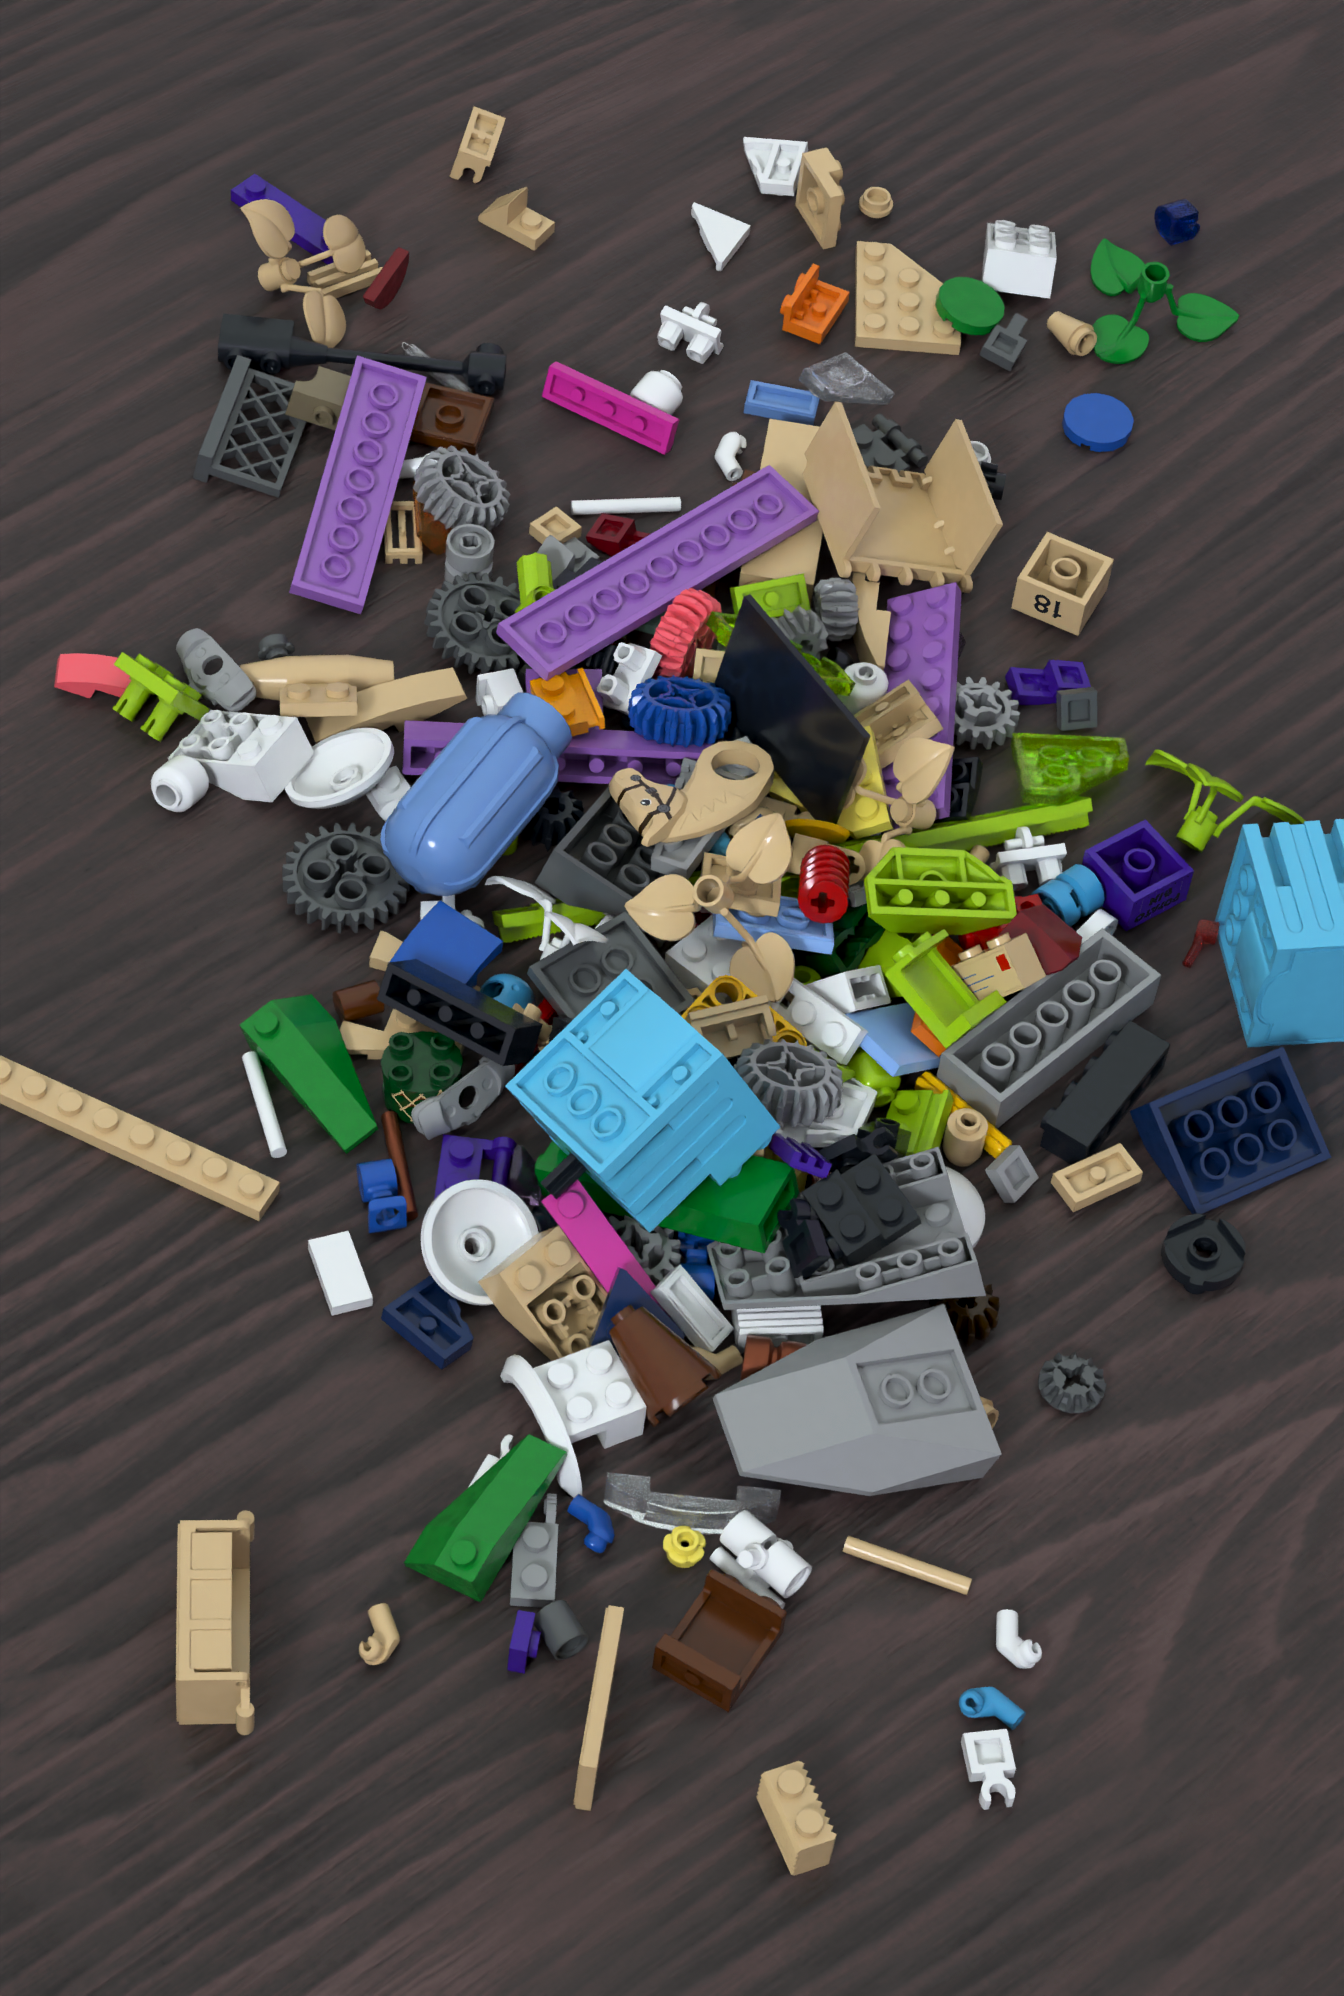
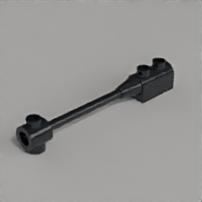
M223 314L218 342V362H224L225 366L232 370L237 355L251 359L250 365L260 366L264 373L271 375L279 373L281 368L290 369L291 367L326 364L327 362L354 365L358 355L403 370L462 375L467 386L474 387L475 391L483 396H490L495 390H504L507 354H504L500 346L493 343L479 345L476 351H471L463 361L328 348L327 345L295 336V321L233 314Z

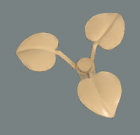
M260 199L243 205L240 209L247 217L259 247L266 256L270 257L268 259L269 262L262 264L258 269L260 284L267 291L281 289L282 293L288 291L305 293L303 310L312 340L327 345L328 348H334L342 340L346 331L345 315L339 302L332 295L324 296L321 288L293 284L300 277V268L333 256L334 264L340 273L351 274L358 271L365 261L366 249L357 227L350 219L343 215L329 217L323 227V237L329 250L297 262L295 259L284 257L292 249L289 241L295 234L294 223L286 208L280 203L268 199Z
M914 737L905 741L898 749L893 762V773L900 781L896 785V789L902 793V796L898 799L859 786L867 772L866 763L862 758L842 810L847 809L853 803L855 794L858 793L859 795L891 805L890 815L900 828L884 833L881 837V842L868 840L863 844L859 854L865 862V873L860 880H864L892 847H906L901 841L892 838L902 834L910 835L912 828L926 830L932 826L936 818V808L928 798L933 794L944 776L953 755L954 746L923 737Z
M780 813L768 814L750 822L731 839L726 850L725 860L731 869L741 872L739 875L728 876L725 874L721 879L714 875H704L696 881L694 886L683 876L677 874L664 875L652 881L637 896L625 903V908L635 923L645 932L663 941H678L690 935L696 924L694 912L700 911L702 907L711 913L721 914L749 945L738 949L732 956L729 967L730 976L740 980L757 996L767 994L768 1001L774 1003L780 1001L786 995L792 984L795 972L793 951L783 937L773 932L763 934L755 942L748 931L731 914L729 908L734 900V893L730 884L743 882L749 876L755 883L766 885L779 880L787 872L792 860V845L785 820Z

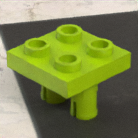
M122 652L114 663L116 667L130 676L131 682L112 709L133 722L149 696L156 694L159 702L140 729L159 742L163 740L164 735L179 713L183 715L185 712L200 721L203 715L209 712L210 709L199 702L202 696L201 693L186 683H182L173 677L174 674L156 662H152L140 653L134 659Z

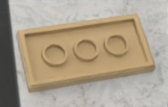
M609 1605L605 1610L578 1766L573 1803L576 1809L591 1811L618 1655L624 1613L623 1607Z

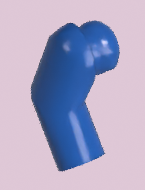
M578 1494L575 1496L567 1512L588 1526L590 1532L585 1536L584 1544L596 1553H603L606 1550L607 1544H612L615 1537L611 1518L607 1512L582 1495Z

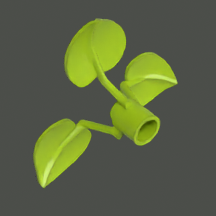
M1154 750L1146 761L1145 765H1155L1178 771L1188 776L1194 782L1195 786L1188 812L1183 818L1185 822L1177 833L1176 838L1198 852H1203L1212 835L1218 838L1226 827L1252 806L1260 807L1284 822H1289L1290 825L1303 824L1305 821L1295 811L1266 797L1253 796L1217 825L1215 822L1218 816L1209 811L1217 792L1234 801L1241 802L1243 795L1236 788L1219 777L1211 776L1205 769L1192 763L1187 764L1178 757L1162 750ZM1202 785L1209 786L1210 792L1203 806H1198L1196 809Z

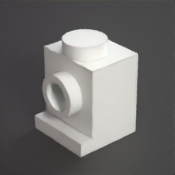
M514 668L477 675L476 703L477 706L481 705L484 716L488 714L497 715L513 695L518 692L523 693Z

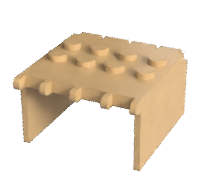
M835 401L804 453L807 463L802 475L813 506L819 510L817 517L839 577L849 578L851 572L866 573L869 581L877 582L880 576L883 575L898 577L899 583L906 586L911 585L913 579L929 581L932 588L942 586L944 583L956 582L962 593H970L973 588V581L970 575L1003 526V523L962 420L955 419L924 469L925 473L904 470L898 473L896 469L876 466L866 467L842 402Z

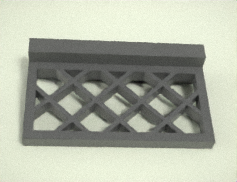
M237 355L199 451L193 479L207 483L209 476L212 475L279 498L307 421L285 415L288 401L285 398L291 396L295 383L249 368L251 359ZM255 383L267 387L270 393L257 396L251 388V384ZM277 401L283 411L269 414L264 404ZM255 408L261 417L248 421L242 411ZM289 419L295 429L282 432L276 423ZM268 426L273 436L260 439L254 429ZM245 432L251 442L238 446L232 436ZM280 444L286 454L273 458L267 447ZM258 451L264 461L250 464L244 454ZM235 457L242 467L231 469L222 466L221 462ZM271 469L277 481L273 483L261 479L257 473Z

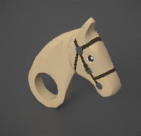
M739 740L722 741L703 749L689 781L681 790L677 787L654 783L647 780L637 770L626 768L617 771L613 775L609 783V792L631 825L643 837L641 844L649 847L659 842L671 843L702 837L726 828L749 815L759 806L770 791L774 778V765L771 756L758 745ZM738 764L752 769L756 774L744 780H731L716 774L714 770L724 765Z

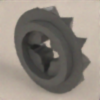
M1076 1351L1070 1356H1063L1058 1352L1052 1360L1044 1362L1038 1377V1386L1043 1398L1054 1408L1067 1413H1083L1095 1408L1103 1399L1107 1385L1103 1378V1369H1098L1093 1364L1092 1357L1085 1360L1078 1357ZM1074 1375H1081L1079 1384L1074 1383L1071 1387L1068 1386L1064 1390L1066 1377L1072 1378Z

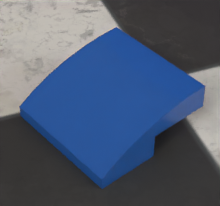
M440 900L411 931L390 962L417 959L474 988L477 985V975L502 952L503 941Z

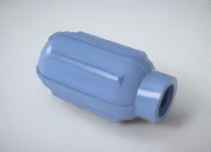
M518 692L508 700L497 715L488 714L482 717L469 718L406 792L382 827L380 841L383 853L389 858L397 873L407 883L412 885L416 891L421 894L451 896L461 894L479 884L543 806L556 786L559 773L557 759L570 745L572 739L570 727L563 716L540 697L530 693Z

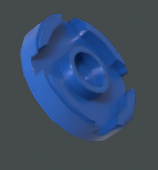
M1091 393L1073 398L1066 405L1062 426L1065 435L1074 444L1081 447L1082 443L1090 446L1089 450L1106 452L1125 445L1128 437L1131 435L1134 419L1129 408L1120 400L1109 395Z

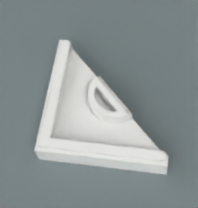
M694 202L691 216L696 219L703 242L707 250L711 252L716 263V270L722 271L750 235L751 225Z

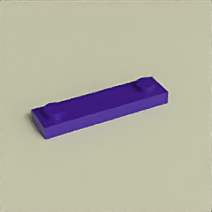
M253 174L231 189V201L240 207L260 199H268L280 203L289 212L294 223L295 234L291 241L312 255L329 250L323 237V227L326 220L258 175ZM333 256L321 260L327 265L334 262Z

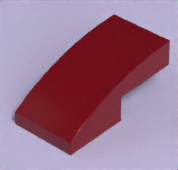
M601 513L586 535L588 543L610 556H614L647 537L650 533L636 531L634 519Z

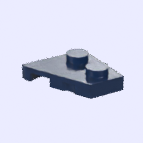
M431 1275L383 1308L381 1320L441 1370L468 1352L472 1347L474 1338L467 1323L460 1316L461 1309L456 1298H450L449 1294L436 1283Z

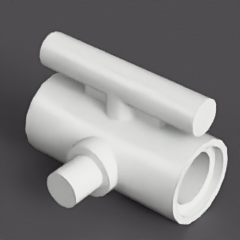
M748 1510L738 1513L727 1524L720 1536V1542L735 1554L737 1559L721 1546L710 1556V1560L725 1574L735 1577L741 1582L743 1587L757 1595L772 1598L782 1609L785 1606V1602L771 1591L769 1587L771 1586L783 1598H788L802 1587L812 1571V1566L793 1550L791 1542L777 1538L769 1528Z

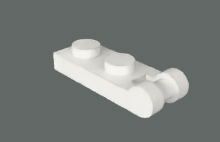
M793 978L788 991L795 997L789 1007L781 1003L784 997L775 1003L769 1001L768 1005L795 1027L808 1041L822 1051L827 1052V1055L838 1063L847 1065L868 1031L800 981Z

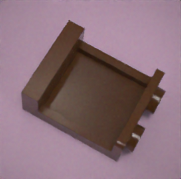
M711 1569L706 1576L703 1590L672 1634L669 1636L664 1633L655 1646L652 1668L729 1712L782 1635L787 1613L772 1598L759 1596L743 1587L741 1582L735 1577L728 1574L722 1575Z

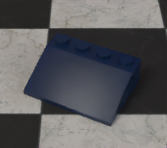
M1283 1046L1129 1111L1145 1149L1192 1214L1208 1212L1331 1158Z

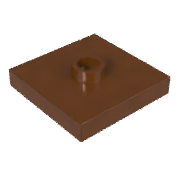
M425 382L409 441L446 449L452 445L458 451L466 448L469 454L475 455L494 408V398Z

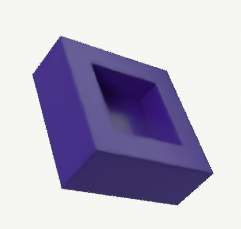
M517 1611L509 1648L508 1671L525 1674L528 1657L537 1658L541 1632L534 1630L535 1613Z

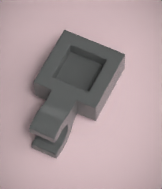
M1015 313L1006 329L996 324L983 345L979 356L1011 371L1028 341L1021 337L1022 329L1028 319Z

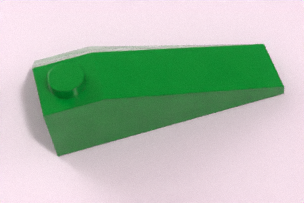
M312 994L271 1000L239 1025L249 1047L258 1053L263 1063L346 1154L378 1130L337 1022Z
M528 1434L425 1526L404 1561L405 1566L481 1603L566 1459L567 1452Z

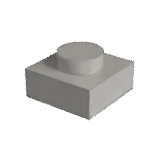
M1009 1145L985 1169L1004 1203H1015L1039 1178L1020 1145Z

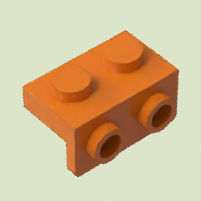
M813 263L806 274L801 273L798 277L793 294L785 296L780 314L784 315L782 330L821 344L847 305L850 292L818 280L820 266Z

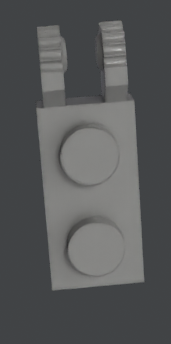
M547 1493V1498L544 1499L545 1523L528 1522L513 1547L510 1606L543 1608L555 1601L559 1524H555L557 1494Z

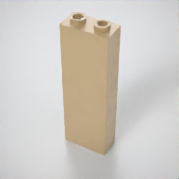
M769 419L760 470L770 465L813 505L802 473L807 463L804 453L820 427ZM818 517L812 524L743 564L740 572L739 586L804 573L811 606L823 537Z

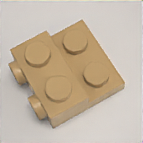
M827 147L802 153L795 206L822 249L836 247L837 233L841 229V206L845 202L843 189L839 185L840 180L843 178L842 166L838 160L834 159Z

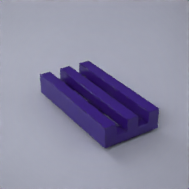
M776 1132L772 1135L768 1146L787 1165L820 1178H827L832 1164L811 1145L804 1142L800 1144L790 1137L785 1139Z

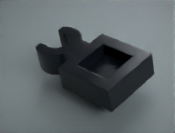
M792 1198L790 1205L793 1211L779 1210L777 1212L780 1226L787 1229L788 1236L782 1241L787 1259L790 1262L793 1277L799 1278L803 1276V1279H808L831 1255L819 1220H810L811 1209L806 1199Z

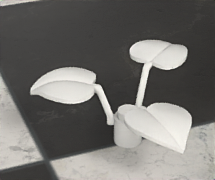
M492 876L486 880L485 885L504 884L523 895L533 898L544 908L542 942L539 946V950L543 951L540 960L566 946L570 941L573 945L584 941L607 943L608 938L595 929L581 923H574L563 915L553 913L552 907L556 899L530 883L504 876ZM603 912L602 914L606 916L600 921V923L595 928L599 927L600 925L606 923L607 921L613 919L618 915ZM551 920L565 933L563 940L554 937L552 942L549 943ZM650 935L659 947L663 945V940Z

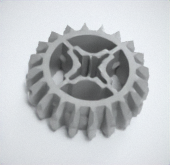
M452 445L447 449L439 447L436 451H431L429 455H426L414 476L415 484L413 489L418 493L416 500L425 504L423 511L431 513L434 516V521L442 522L446 530L459 525L476 524L486 528L488 531H492L500 524L507 513L510 505L508 499L511 494L505 489L507 483L498 478L500 472L489 467L490 461L483 462L479 459L478 453L471 455L466 448L458 451Z
M783 1038L779 1042L765 1039L763 1044L752 1043L750 1048L743 1049L741 1056L737 1059V1064L734 1065V1069L778 1124L788 1123L794 1128L798 1123L806 1127H810L813 1121L823 1123L825 1117L833 1116L834 1110L838 1106V1101H841L843 1092L842 1071L837 1068V1061L827 1059V1052H817L814 1050L813 1045L803 1046L799 1044L798 1040L795 1043H789Z

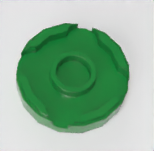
M954 277L946 280L939 288L935 301V307L939 316L944 321L947 318L952 322L951 327L955 330L969 335H986L991 333L996 324L1000 325L1004 316L1005 306L999 294L984 282L969 277Z

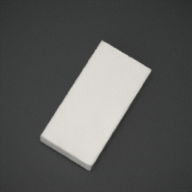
M349 1231L308 1240V1250L331 1315L334 1316L373 1306V1297Z
M681 1264L673 1268L650 1292L694 1346L713 1352L734 1329Z

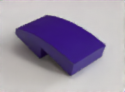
M1049 659L1044 669L1010 667L1005 676L1008 689L1012 691L1011 698L1012 700H1018L1019 705L1056 703L1057 691L1091 687L1083 662Z

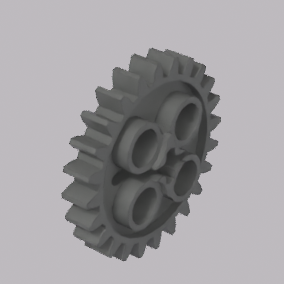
M472 572L468 574L466 581L459 575H455L453 584L446 580L443 581L441 590L436 588L432 599L429 600L424 624L429 626L426 636L435 638L432 645L433 649L444 648L441 658L447 659L453 656L456 659L454 663L455 668L460 667L463 663L468 665V674H472L476 668L481 669L482 674L489 673L490 670L496 672L512 668L517 673L518 668H522L526 662L496 634L498 623L515 614V610L521 604L520 593L515 592L517 584L514 582L506 587L503 585V577L501 576L495 582H491L487 573L483 574L482 580H477Z
M335 823L334 832L329 833L323 826H320L318 837L308 832L305 833V844L295 841L294 852L286 853V864L282 866L283 892H287V903L295 904V914L301 915L307 912L308 924L315 922L317 919L322 920V930H326L331 923L336 924L338 933H342L345 925H350L353 932L358 933L359 924L363 923L370 930H373L374 919H378L386 924L388 922V912L398 914L399 903H406L410 884L397 873L389 858L383 853L380 841L381 833L375 837L371 836L370 826L364 828L362 832H356L355 823L350 824L348 831H342L341 826Z

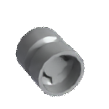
M464 524L453 528L447 535L446 540L447 557L445 560L444 579L453 584L455 575H459L466 581L468 574L472 572L477 580H482L483 574L487 573L490 581H492L495 541L492 533L476 524Z

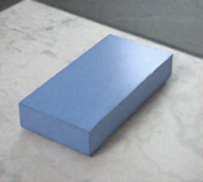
M751 380L744 405V413L814 425L820 393Z

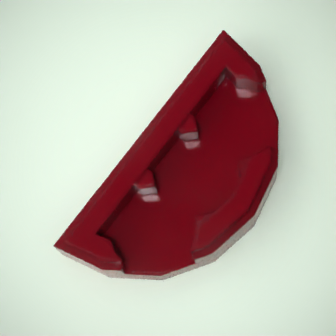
M400 247L394 251L364 293L363 298L366 304L381 310L394 299L406 275L409 251Z

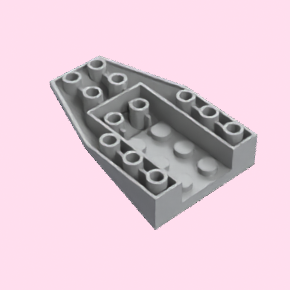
M939 1147L882 1163L919 1215L922 1224L855 1266L849 1267L843 1257L836 1260L830 1253L831 1257L808 1279H803V1276L794 1278L790 1262L787 1259L782 1241L788 1236L787 1229L781 1226L765 1253L718 1241L707 1245L723 1309L840 1305L986 1296L978 1262L968 1232H965ZM802 1192L799 1193L796 1199H804ZM821 1226V1229H822V1232H823V1235H824V1238H825V1237L828 1236V1235L826 1234V1232L824 1231V1229H823L822 1226Z
M944 1304L815 1340L715 1394L712 1398L739 1475L744 1477L874 1496L983 1478L1002 1455Z

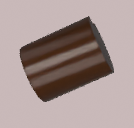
M375 980L333 992L334 1007L341 1023L343 1020L351 1022L384 1012V1003L377 1000L380 987Z

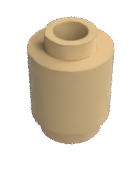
M961 1108L951 1113L948 1118L942 1148L947 1159L954 1165L969 1166L982 1155L988 1131V1122L977 1110Z

